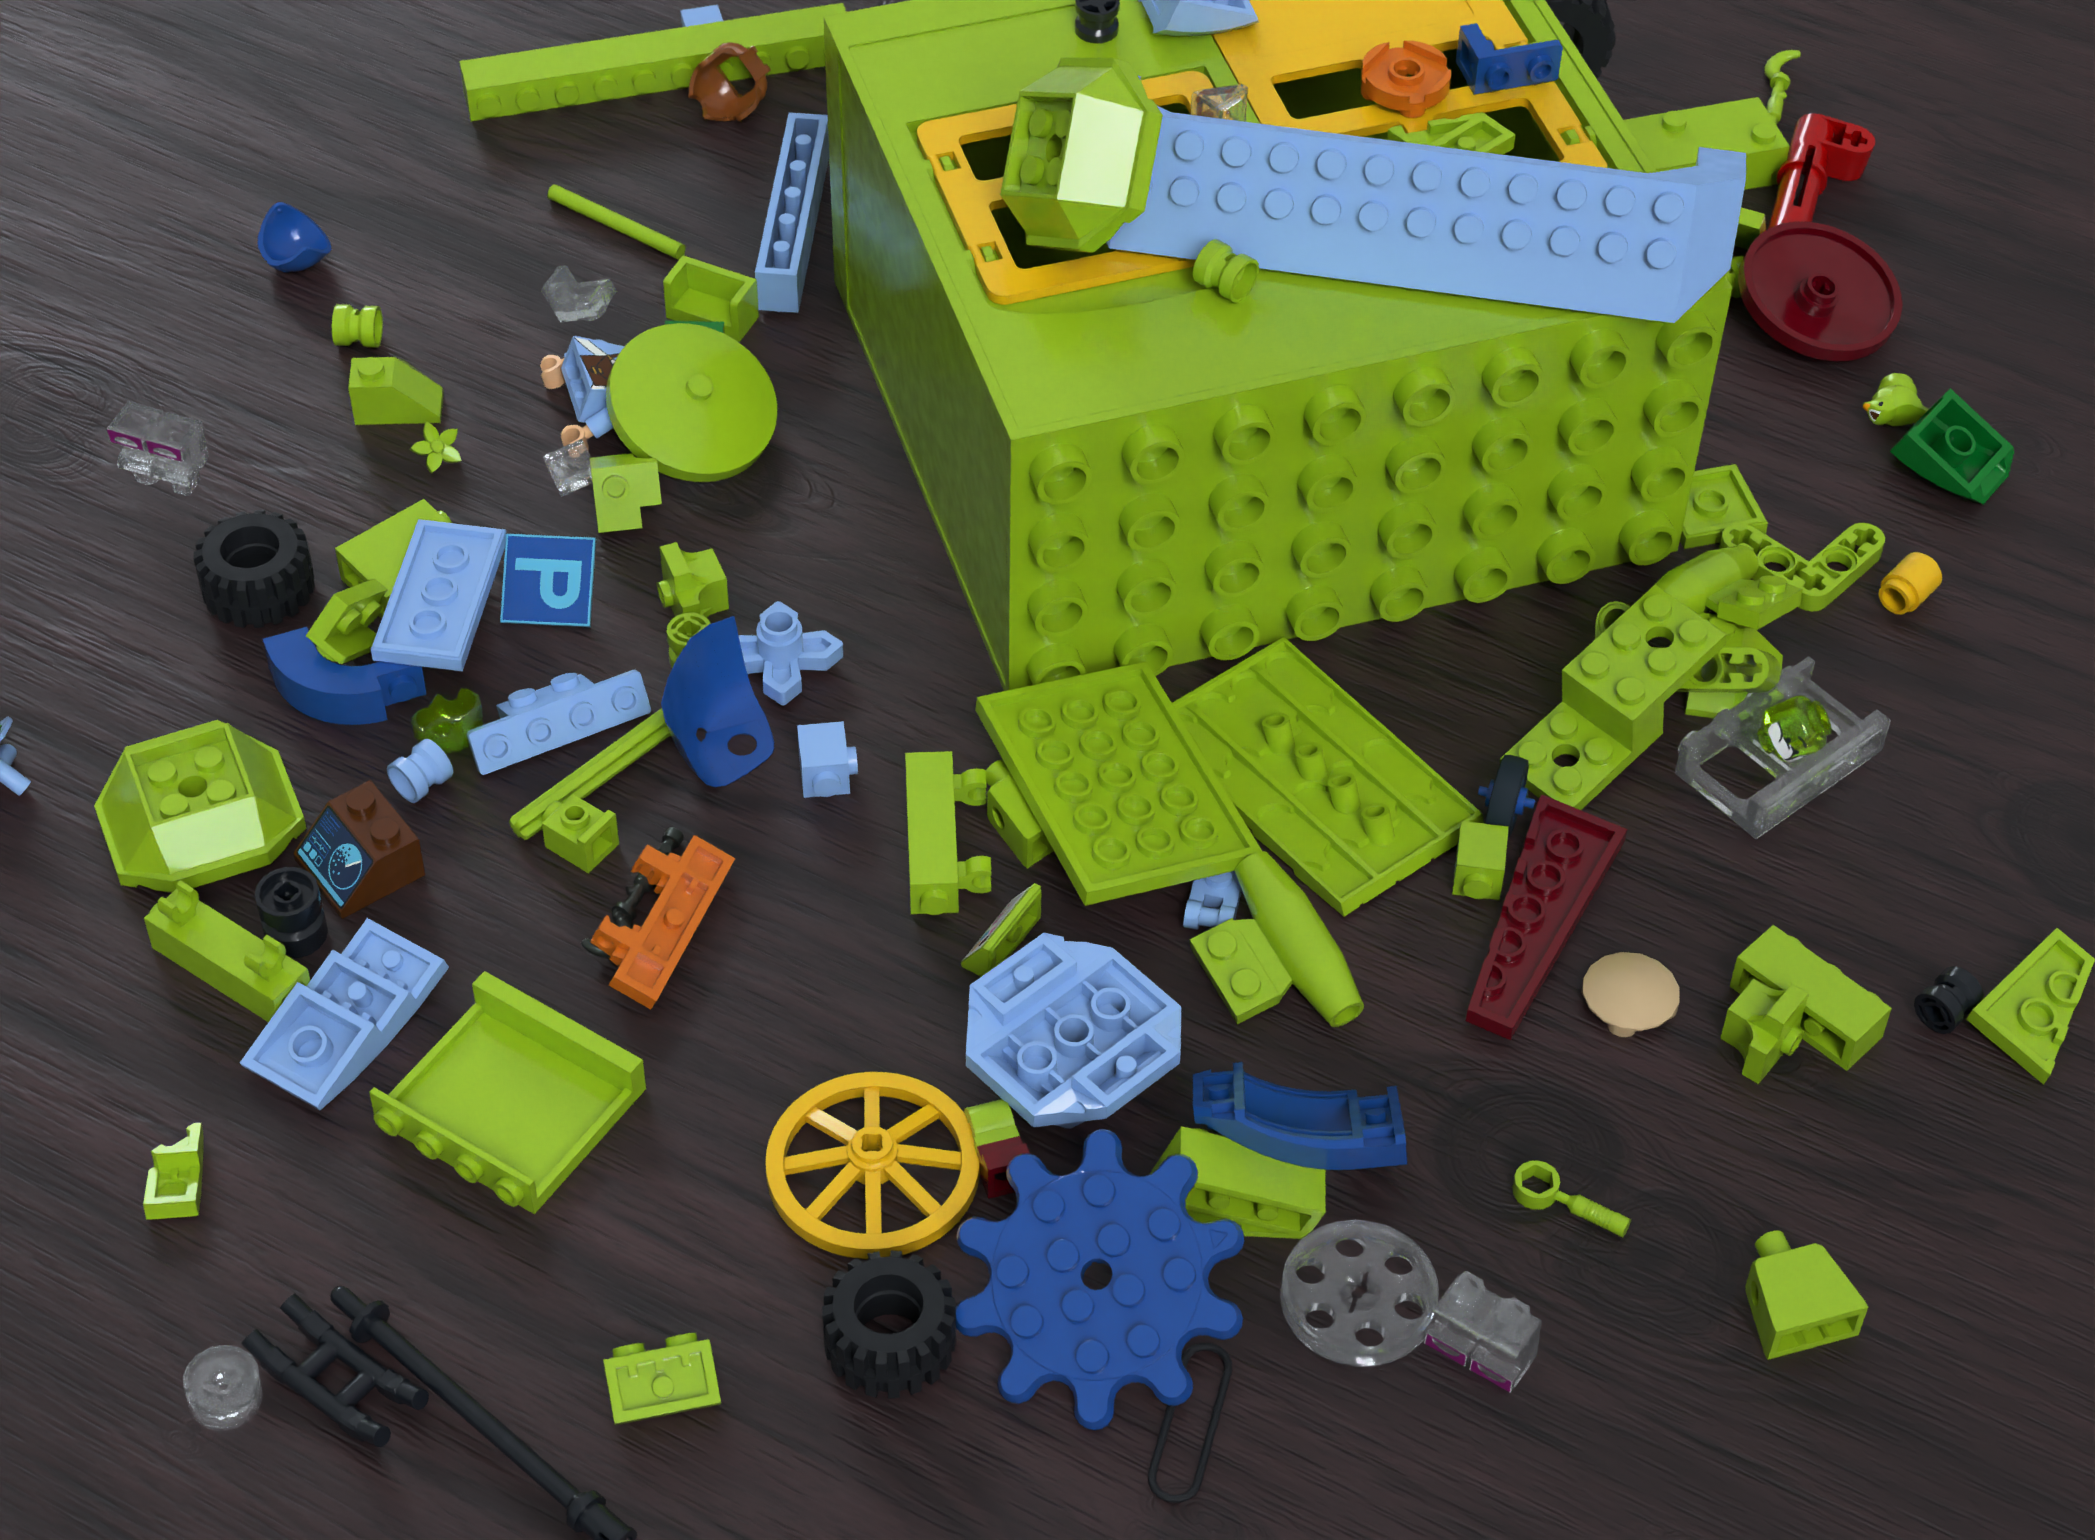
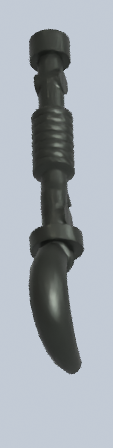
M669 827L662 837L663 843L658 851L668 856L672 849L678 848L683 841V833L675 827ZM641 873L633 881V886L626 887V893L630 896L625 902H617L612 908V919L615 920L614 924L619 927L627 926L631 929L633 928L631 922L636 918L634 909L642 900L643 894L648 893L653 885H649L647 878ZM585 938L582 940L581 946L589 953L598 957H611L590 943V939Z

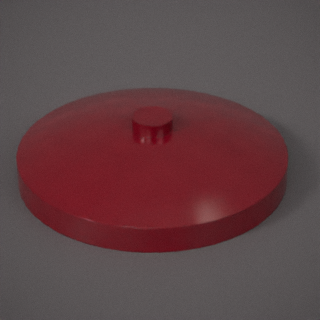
M1803 221L1783 223L1771 227L1755 238L1739 268L1738 285L1740 295L1755 322L1782 345L1812 358L1827 361H1850L1866 357L1879 350L1888 341L1901 317L1902 294L1898 281L1888 264L1862 240L1829 225Z

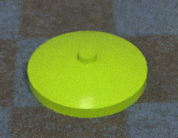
M676 323L648 329L633 338L622 349L614 362L607 380V411L618 437L637 458H656L658 472L673 478L692 482H713L733 477L745 471L759 459L774 433L777 421V399L767 372L758 359L742 344L712 328Z

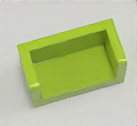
M684 255L664 278L666 318L674 321L724 322L725 334L740 342L759 317L757 279Z

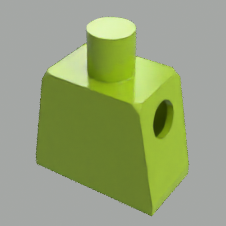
M1003 760L995 761L986 770V782L990 786L987 793V817L1019 861L1026 868H1029L1054 850Z
M1778 1230L1768 1232L1757 1239L1755 1248L1761 1258L1752 1262L1746 1282V1294L1767 1360L1859 1335L1868 1306L1824 1246L1814 1243L1791 1249L1783 1232Z

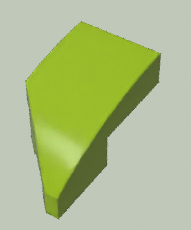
M193 1123L186 1128L187 1136L173 1146L166 1147L161 1144L151 1151L154 1167L148 1170L143 1202L146 1220L199 1216L204 1143L202 1123Z

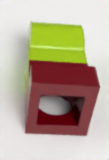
M1001 1099L965 1108L964 1113L971 1126L974 1147L980 1162V1177L987 1198L990 1199L1015 1193L1008 1180L995 1179V1174L1006 1172L1009 1162L1015 1156L1030 1153L1027 1144L1022 1143L1009 1104Z

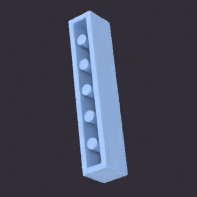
M788 113L755 270L759 310L799 313L829 161L828 115Z

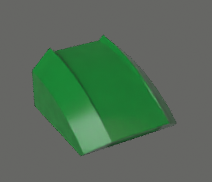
M1951 388L1889 450L1901 462L1925 479L1949 492L1980 504H1984L2007 479L2014 456V447Z

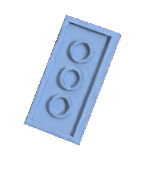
M418 519L371 647L373 661L463 671L505 549L506 530Z

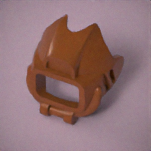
M724 43L714 49L713 53L703 59L695 68L689 84L688 97L696 99L701 103L704 119L741 121L756 109L759 102L763 100L767 91L766 73L771 69L757 55L758 50L754 45L747 49L741 44ZM730 57H738L755 80V86L744 94H739L719 66Z

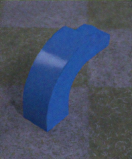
M308 627L263 639L269 670L277 690L291 706L317 720L344 725L381 722L387 720L385 706L427 694L422 666L381 661L363 666L336 664L324 658L317 651L314 643L306 637L309 631Z

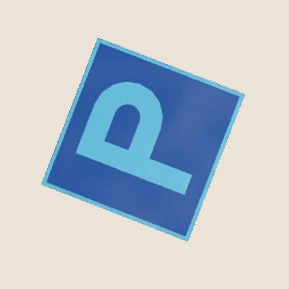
M506 534L500 622L591 627L596 538Z

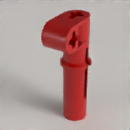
M1811 113L1800 117L1794 128L1787 161L1781 165L1777 173L1779 189L1768 229L1789 222H1812L1818 196L1822 194L1827 185V176L1843 181H1855L1861 178L1875 146L1873 134L1859 125L1821 114ZM1805 174L1799 202L1795 206L1793 202L1800 175Z

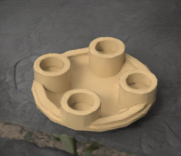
M1619 952L1603 956L1590 966L1583 978L1581 993L1589 1009L1603 1022L1607 1023L1609 1031L1618 1037H1630L1636 1031L1659 1027L1669 1019H1672L1678 1011L1679 986L1672 972L1658 960L1646 955Z

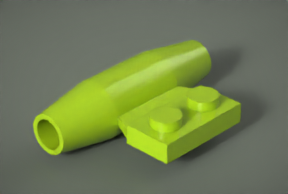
M1743 545L1704 552L1668 571L1655 583L1698 615L1713 610L1717 613V618L1756 630L1799 607L1803 591L1801 588L1788 585L1784 578L1767 575L1760 577L1756 581L1751 580L1758 571L1759 562L1755 552Z
M1266 851L1255 852L1244 858L1235 868V874L1253 919L1233 920L1231 918L1190 939L1191 950L1238 1025L1279 1004L1292 984L1331 1027H1340L1351 1022L1363 1011V1001L1341 949L1308 897Z

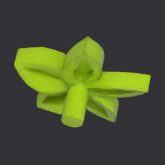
M427 421L423 428V435L426 441H419L409 449L417 455H428L426 466L431 474L440 467L442 460L446 463L462 461L458 451L451 446L456 439L458 429H447L439 436L437 429Z

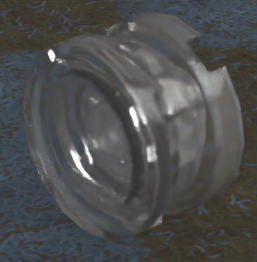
M229 1345L210 1347L197 1354L189 1362L184 1372L183 1385L185 1396L188 1400L189 1413L195 1422L204 1428L216 1431L236 1429L250 1421L259 1411L263 1400V1390L258 1364L252 1355L242 1348Z

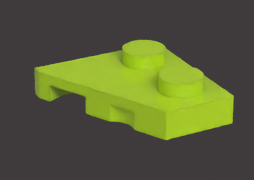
M1480 112L1462 115L1457 119L1443 118L1428 121L1427 130L1405 133L1401 125L1394 126L1388 129L1387 140L1504 155L1514 149L1516 134L1485 113Z

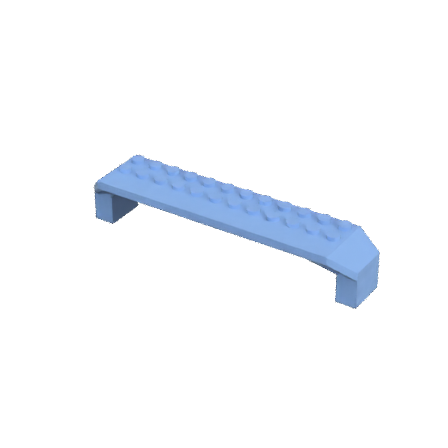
M1157 106L1163 118L1145 211L1131 223L1124 222L1116 234L1106 242L1110 249L1196 260L1208 242L1218 239L1230 245L1235 255L1242 253L1257 260L1261 269L1675 323L1731 268L1746 182V153L1699 147L1696 166L1655 173H1642L1173 113Z

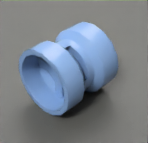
M423 739L412 748L411 755L408 757H398L387 766V774L391 783L399 794L411 803H417L428 794L429 787L433 784H443L454 773L452 764L445 752L430 739Z

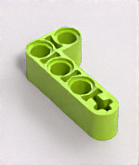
M1618 601L1604 605L1597 613L1595 639L1632 605ZM1723 647L1712 657L1718 665L1717 674L1712 680L1705 682L1702 677L1701 667L1676 692H1767L1773 689L1779 682L1781 666L1776 657L1759 649ZM1757 663L1762 665V672L1754 674L1753 677L1736 673L1735 665L1748 668L1755 667Z

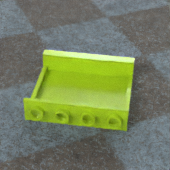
M484 971L472 983L475 998L474 1005L388 1095L375 1087L370 1090L369 1094L374 1112L373 1118L378 1127L390 1136L399 1135L413 1143L427 1158L433 1160L439 1158L454 1167L456 1172L466 1181L471 1183L478 1181L492 1189L507 1205L512 1207L519 1205L535 1215L646 1090L643 1059Z

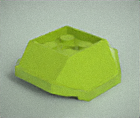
M1061 57L1055 70L1019 91L1000 195L1026 232V245L1047 249L1094 253L1116 234L1124 222L1131 223L1145 211L1163 115L1155 102L1148 99L1141 80L1129 62L1115 58Z
M219 720L126 746L94 805L120 885L135 888L141 885L156 891L170 893L177 889L176 884L180 880L192 888H196L270 865L286 849L293 838L297 839L307 829L302 810L279 751L237 730L229 723H223Z

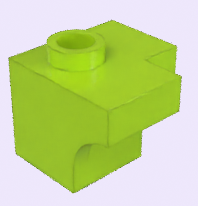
M633 453L589 458L598 532L642 528L640 507L662 504L657 459L636 458L633 456Z
M677 542L660 546L663 581L657 582V590L664 608L671 607L675 617L683 613H698L706 618L714 613L729 609L727 578L712 548L689 553L681 550Z
M1753 978L1729 1007L1720 1039L1735 1047L1742 1054L1745 1061L1742 1070L1743 1076L1759 1084L1783 1054L1791 1056L1795 1052L1805 1033L1799 1027L1809 995L1807 991L1793 983L1785 990H1776Z

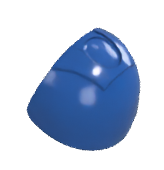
M278 202L269 209L258 234V248L262 257L271 267L281 272L306 270L321 261L331 251V243L322 229L303 212L283 202Z

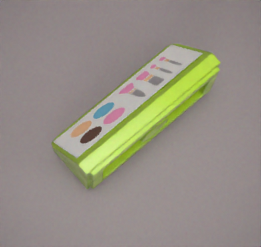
M1034 883L1007 904L962 960L961 966L982 977L1011 956L1041 918L1042 890L1040 885Z

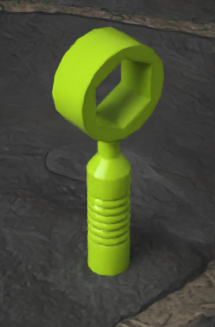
M1539 1160L1528 1161L1521 1164L1516 1170L1512 1186L1513 1196L1524 1207L1533 1210L1545 1209L1557 1200L1567 1205L1572 1214L1599 1225L1620 1237H1624L1631 1223L1630 1218L1584 1196H1570L1559 1191L1560 1177L1556 1169L1550 1164ZM1534 1176L1549 1183L1550 1189L1538 1194L1523 1187L1522 1181Z

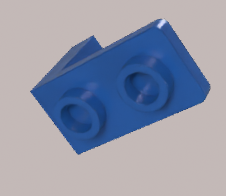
M1475 23L1460 26L1456 63L1475 95L1557 80L1563 46L1559 40H1551L1495 50L1491 40H1486L1478 24Z

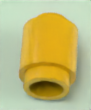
M1920 552L1909 553L1883 578L1878 593L1882 605L1890 612L1900 615L1916 610L1940 586L1942 582L1941 570L1937 562L1930 556Z

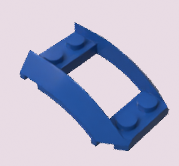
M1243 1062L1233 1063V1071L1211 1073L1210 1069L1193 1074V1112L1195 1124H1205L1207 1128L1213 1129L1228 1139L1259 1154L1285 1163L1323 1170H1356L1408 1165L1406 1136L1397 1086H1388L1386 1095L1358 1097L1357 1090L1309 1091L1294 1089L1258 1079L1244 1072Z

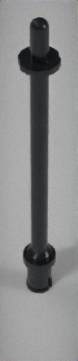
M337 1286L331 1291L330 1299L332 1303L353 1321L350 1333L351 1338L355 1342L365 1343L374 1339L567 1509L566 1523L576 1533L585 1532L593 1540H627L626 1537L630 1540H636V1530L625 1524L605 1506L606 1499L596 1490L580 1492L387 1323L390 1311L385 1302L377 1300L366 1305L345 1286Z

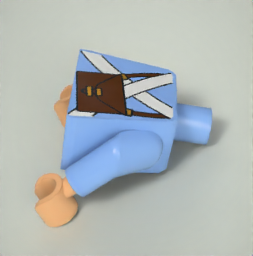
M573 336L567 352L564 353L565 358L560 359L557 355H547L541 361V377L544 386L548 389H555L566 383L578 422H586L587 424L584 427L568 425L562 430L561 440L563 446L567 447L571 459H580L588 453L589 445L587 439L592 436L599 438L613 429L606 405V386L614 362L625 346L611 344L602 339L593 340Z

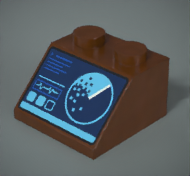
M371 780L328 801L293 853L294 859L303 870L309 871L316 878L319 891L341 919L426 875L419 838Z

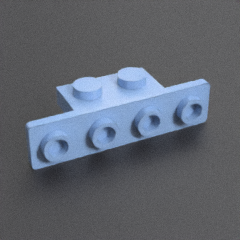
M637 670L625 672L596 684L582 674L566 673L553 678L551 685L538 690L527 688L513 692L508 696V701L496 705L500 719L471 729L466 735L477 770L482 775H486L649 714L651 706L641 673Z

